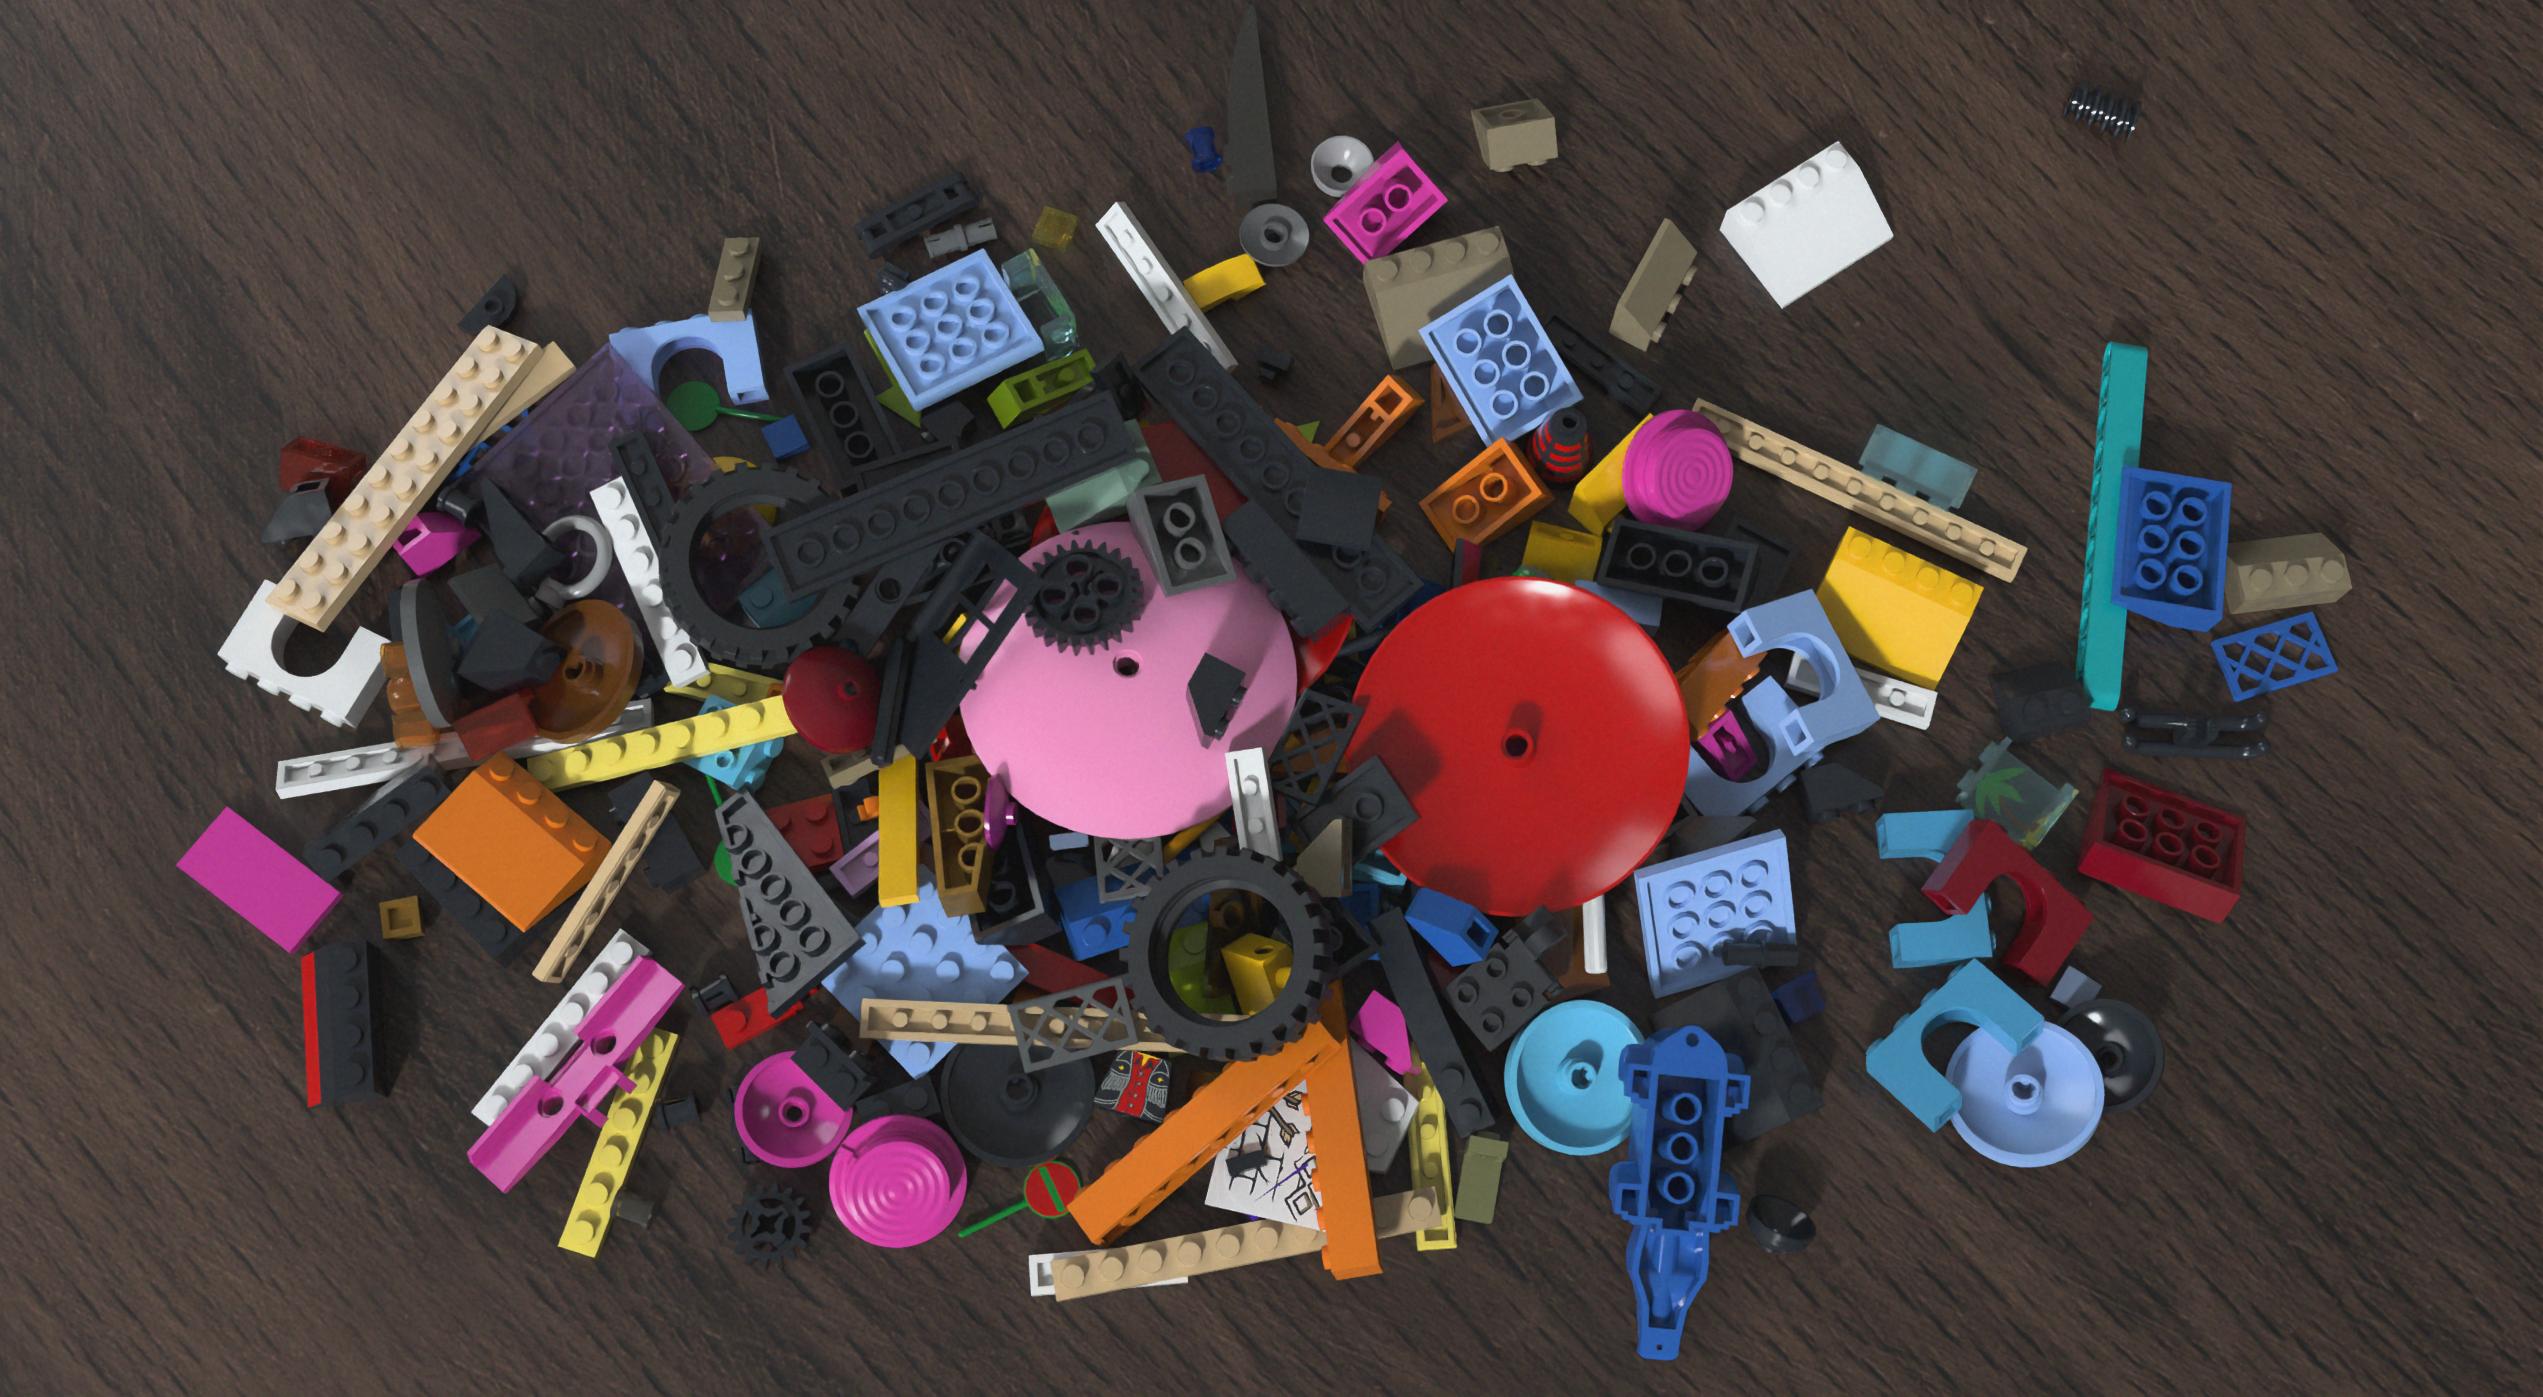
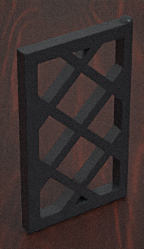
M1304 688L1279 741L1268 759L1269 773L1272 772L1275 765L1284 763L1289 778L1280 782L1271 781L1272 792L1318 808L1365 714V708L1312 691L1309 688ZM1308 700L1321 704L1322 712L1304 719L1301 718V713ZM1342 712L1352 714L1353 716L1347 728L1337 731L1332 716ZM1327 719L1332 734L1311 742L1306 727ZM1300 729L1306 744L1285 752L1284 746L1290 734ZM1336 742L1337 748L1330 762L1321 765L1315 750ZM1310 752L1315 768L1294 776L1288 760ZM1319 775L1321 780L1313 795L1300 791L1298 783Z

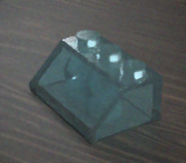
M1878 423L1873 425L1856 463L1863 466L1861 471L1863 475L1881 482L1883 476L1897 482L1894 489L1912 497L1915 496L1916 492L1930 497L1927 504L1944 512H1948L1950 507L1959 509L1978 471L1977 468Z

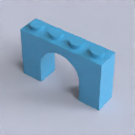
M1973 809L1883 814L1876 822L1880 859L1926 857L1940 863L1970 820H1974ZM1983 892L1967 915H1952L1951 918L1943 921L1904 923L1893 927L1889 931L1893 968L1967 965L1974 957L1983 964L1990 959L1992 952H1995L1996 938L1994 931L1989 930L1987 916L1991 912L1989 894Z
M1975 957L1966 966L1963 964L1958 965L1950 973L1947 979L1948 982L1939 990L1932 989L1922 999L1919 1009L1912 1015L1909 1013L1903 1015L1896 1022L1893 1028L1894 1031L1885 1040L1883 1038L1877 1039L1866 1052L1867 1072L1934 1133L1962 1108V1093L1926 1060L1922 1047L1931 1032L1944 1024L1952 1022L1971 1023L1984 1029L2015 1057L2021 1054L2043 1033L2044 1017Z

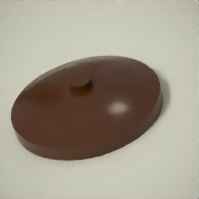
M584 600L561 609L550 617L538 630L566 648L568 652L549 682L516 695L517 708L525 725L538 736L558 744L580 743L595 737L608 728L620 716L631 700L637 688L643 666V641L639 628L631 616L608 602Z

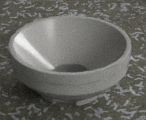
M1335 136L1323 141L1315 149L1311 160L1312 177L1316 185L1323 192L1342 198L1374 163L1371 151L1360 140L1349 136ZM1338 168H1345L1350 171L1352 177L1348 182L1339 183L1332 178V172Z

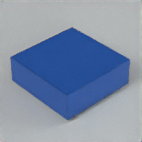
M794 414L761 428L777 463L810 448Z

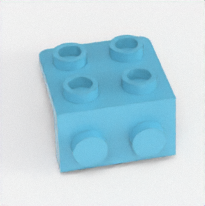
M710 695L697 716L738 705L716 695ZM786 736L682 761V763L724 782L735 791H739L744 786L754 795L755 791L764 783L766 772L774 757L778 756L781 752Z

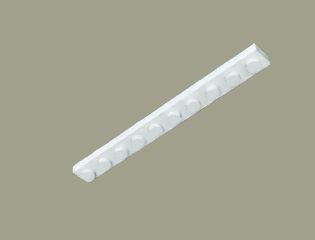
M651 698L631 701L608 728L595 737L576 744H558L546 740L532 732L523 720L279 761L276 791L280 799L389 781L428 753L434 756L445 771L481 765L501 750L512 759L547 754L654 727V707Z

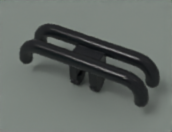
M2126 706L2119 714L2120 720L2128 726L2167 728L2173 731V742L2138 741L2135 735H2126L2121 741V748L2133 755L2244 760L2264 756L2271 749L2270 743L2266 740H2260L2248 745L2210 744L2217 738L2219 731H2250L2265 726L2269 721V717L2265 712H2257L2254 715L2244 717L2138 713L2132 706Z

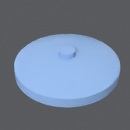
M2044 1021L2043 1033L2017 1057L1984 1029L1978 1028L1957 1047L1947 1067L1945 1078L1962 1093V1108L1950 1118L1954 1127L1972 1148L1999 1163L2017 1167H2040L2062 1161L2076 1153L2088 1142L2100 1122L2105 1095L2100 1068L2089 1049L2077 1037L2050 1022Z

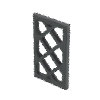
M1094 836L1100 903L1133 899L1136 896L1143 897L1149 894L1152 889L1138 881L1150 867L1156 869L1158 877L1162 878L1166 875L1162 836L1153 839L1154 850L1149 856L1135 849L1141 840L1125 843L1116 838ZM1108 842L1122 849L1110 864L1104 861L1103 848ZM1129 854L1143 862L1131 877L1117 869ZM1111 875L1125 882L1119 891L1107 893L1106 881Z
M1121 976L1007 1005V1011L1010 1013L1025 1074L1139 1043ZM1115 985L1118 1000L1112 1009L1092 998L1096 990ZM1077 996L1083 1000V1003L1073 1020L1053 1009L1056 1001ZM1088 1003L1108 1015L1098 1034L1077 1023ZM1036 1006L1044 1012L1032 1031L1021 1024L1018 1011ZM1119 1007H1121L1122 1015L1117 1013ZM1049 1014L1069 1025L1058 1045L1038 1034ZM1113 1018L1125 1024L1128 1038L1109 1042L1102 1037ZM1073 1029L1094 1040L1090 1048L1072 1053L1063 1049V1046ZM1023 1033H1025V1034H1027V1035L1029 1036V1038H1028V1040H1027L1026 1042H1025V1038H1024V1034H1023ZM1034 1039L1054 1050L1050 1059L1031 1063L1028 1049Z

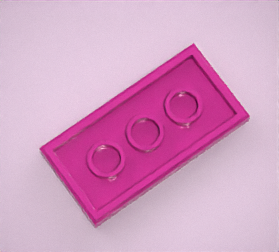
M226 807L176 864L181 870L292 955L299 950L344 896L229 807Z

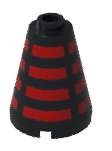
M1571 407L1559 409L1529 435L1523 451L1525 457L1547 488L1553 490L1556 487H1565L1564 490L1576 487L1591 472L1595 460L1594 446L1586 418L1579 410Z

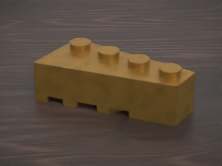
M977 754L925 763L938 898L947 918L985 912L995 851L988 849L984 826L986 793L992 775L987 771Z

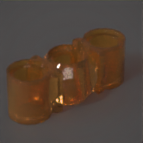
M403 640L382 643L380 657L385 672L384 676L385 679L391 678L387 685L388 701L392 711L398 714L391 716L393 720V735L398 749L407 750L438 745L440 743V728L438 729L431 725L418 701L407 664Z

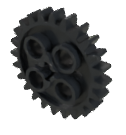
M1091 539L1087 540L1084 548H1079L1077 542L1072 540L1071 550L1066 551L1059 544L1057 545L1058 555L1052 556L1048 552L1043 553L1044 565L1038 562L1032 563L1034 572L1045 582L1023 613H1025L1027 626H1033L1032 630L1035 638L1043 636L1046 647L1051 646L1057 641L1059 653H1063L1069 645L1072 646L1075 656H1078L1081 647H1087L1090 655H1094L1095 645L1100 644L1103 649L1108 651L1109 639L1112 638L1122 643L1121 630L1132 633L1134 629L1131 620H1141L1139 608L1145 606L1142 595L1145 593L1143 581H1139V569L1133 568L1130 557L1121 560L1119 548L1108 553L1106 542H1103L1098 549H1093ZM1077 572H1086L1080 577L1072 576ZM1108 590L1117 591L1112 595H1103ZM1055 599L1063 600L1059 604H1049L1052 600ZM1084 618H1093L1089 623L1079 622Z

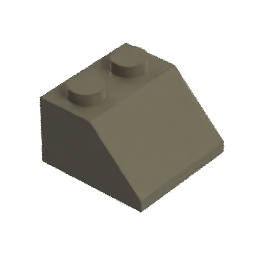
M1538 98L1471 110L1482 159L1490 170L1494 169L1497 172L1510 171L1514 169V165L1524 163L1534 166L1547 163L1548 159L1558 157L1555 117Z

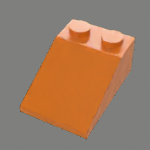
M1501 437L1420 501L1419 505L1452 553H1454L1457 538L1466 539L1484 547L1529 520L1555 498L1517 444Z

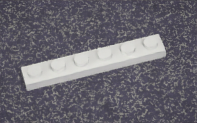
M1116 202L1096 224L1098 230L1170 333L1173 335L1185 325L1218 362L1231 373L1239 365L1126 203Z
M622 476L591 491L590 495L610 537L673 687L680 689L710 674L711 670L701 647L697 648L690 642L689 635L683 629H678L673 622L672 613L665 606L662 598L661 584L659 583L658 555Z
M620 928L471 1113L490 1126L535 1074L542 1080L549 1082L582 1041L572 1031L638 955L651 956L653 953Z

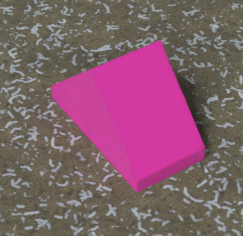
M1727 708L1720 717L1708 724L1710 730L1702 738L1693 742L1692 747L1725 780L1737 782L1758 762V759L1733 713Z

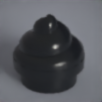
M886 261L883 268L879 267L876 273L881 297L892 291L904 289L909 284L908 280L911 273Z

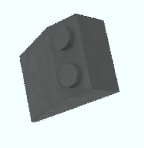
M1204 474L1133 491L1125 505L1135 537L1151 566L1165 598L1237 580Z

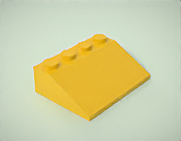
M1849 526L1835 550L1815 595L1848 656L1906 683L1934 691L1974 612L1984 587Z

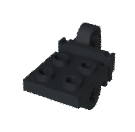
M1541 904L1521 923L1502 936L1508 943V948L1502 942H1497L1489 949L1483 961L1474 962L1440 992L1490 1052L1520 1030L1538 1011L1552 1001L1545 993L1547 990L1554 997L1558 996L1565 989L1540 960L1543 955L1569 934L1544 904Z

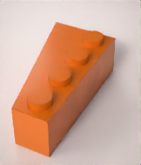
M1727 627L1709 639L1688 660L1689 664L1674 674L1685 702L1690 740L1692 742H1696L1710 730L1707 724L1716 720L1727 710L1725 703L1737 697L1744 690L1741 684L1751 679L1760 671L1761 668L1758 664L1767 655V652L1764 651L1743 658Z

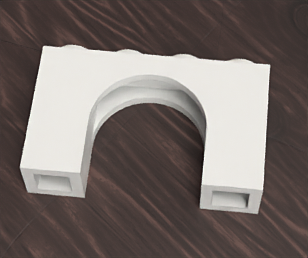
M265 579L217 654L228 663L225 669L246 680L248 675L259 679L257 685L276 696L280 691L290 695L289 701L306 711H309L311 707L322 711L320 717L333 725L341 727L343 723L357 728L395 666L393 643L360 626L338 662L329 670L312 677L291 675L284 664V649L287 640L299 621L272 609L265 602V599L277 586V584Z

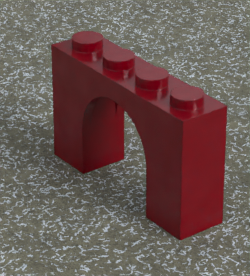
M1993 819L1970 820L1921 891L1946 914L1967 915L1993 879L2001 874L2011 877L2023 892L2026 903V917L2021 931L1999 963L2022 985L2046 988L2092 922L2094 916L2084 907L2085 902L2079 896L2068 892L2058 883L2060 880L2056 874L2046 868H2042L2033 859L2034 855L2028 848L2014 842L2007 835L2008 830L2005 826Z

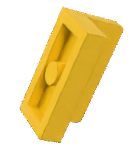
M1533 520L1522 565H1534L1539 570H1545L1555 580L1575 585L1576 580L1592 582L1601 552L1603 537Z

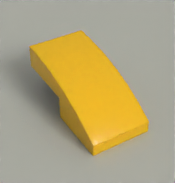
M1247 253L1218 263L1183 281L1186 290L1202 313L1209 311L1229 298L1237 301L1266 284L1255 260Z

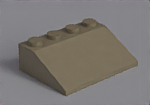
M1499 226L1364 262L1363 283L1394 373L1436 361L1418 330L1510 274L1515 279L1510 255Z

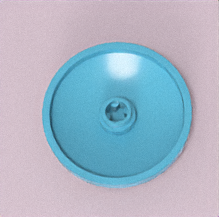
M1566 1000L1549 1005L1538 1011L1516 1034L1505 1063L1504 1085L1508 1104L1522 1129L1532 1139L1546 1148L1569 1155L1598 1154L1617 1146L1630 1136L1633 1103L1631 1102V1097L1624 1096L1623 1081L1619 1080L1618 1067L1621 1050L1627 1044H1643L1645 1042L1643 1035L1636 1025L1617 1009L1596 1001Z

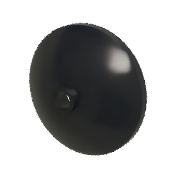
M2093 999L2074 1006L2056 1022L2055 1025L2077 1037L2095 1058L2104 1083L2105 1095L2102 1114H2118L2136 1108L2155 1091L2164 1071L2165 1050L2156 1026L2139 1009L2119 1000ZM2111 1052L2115 1053L2117 1056L2116 1063L2112 1066H2107L2105 1063L2106 1055Z

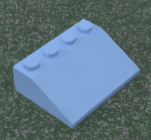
M1511 274L1418 330L1487 448L1501 437L1515 441L1535 430L1559 409L1565 407L1573 408L1585 401V398Z

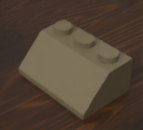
M1667 218L1663 220L1617 304L1608 332L1645 352L1651 341L1659 342L1667 326L1666 323L1662 322L1667 312L1672 315L1675 313L1683 297L1678 294L1682 284L1689 286L1698 267L1693 265L1697 251L1671 220Z
M2322 533L2228 543L2224 590L2230 614L2332 603L2339 600L2352 589L2344 553Z

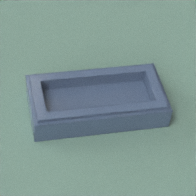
M1072 832L1049 835L1050 847L1053 851L1083 848L1090 845L1089 835L1084 833Z

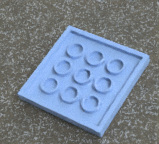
M984 249L913 281L900 291H892L857 308L861 320L915 412L1044 351L1042 340Z
M1781 829L1634 870L1649 983L1655 999L1719 981L1752 967L1741 965L1724 966L1722 962V946L1724 942L1755 943L1756 940L1763 939L1765 943L1797 945L1786 836Z
M922 863L920 865V902L882 908L881 904H879L855 927L867 944L821 983L860 1022L862 998L998 1004L1029 972L1003 945H978L974 941L968 915L947 918L938 898L936 876ZM877 1040L914 1079L921 1078L927 1074L957 1044Z

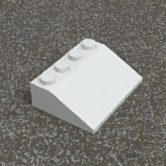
M1839 141L1727 210L1720 227L1723 235L1782 309L1882 246L1894 236L1860 167Z

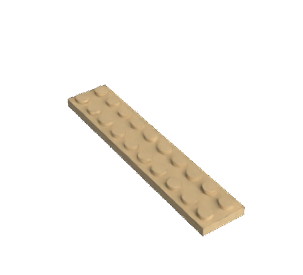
M490 325L485 327L265 599V602L272 609L324 632L542 357L544 352L537 343Z

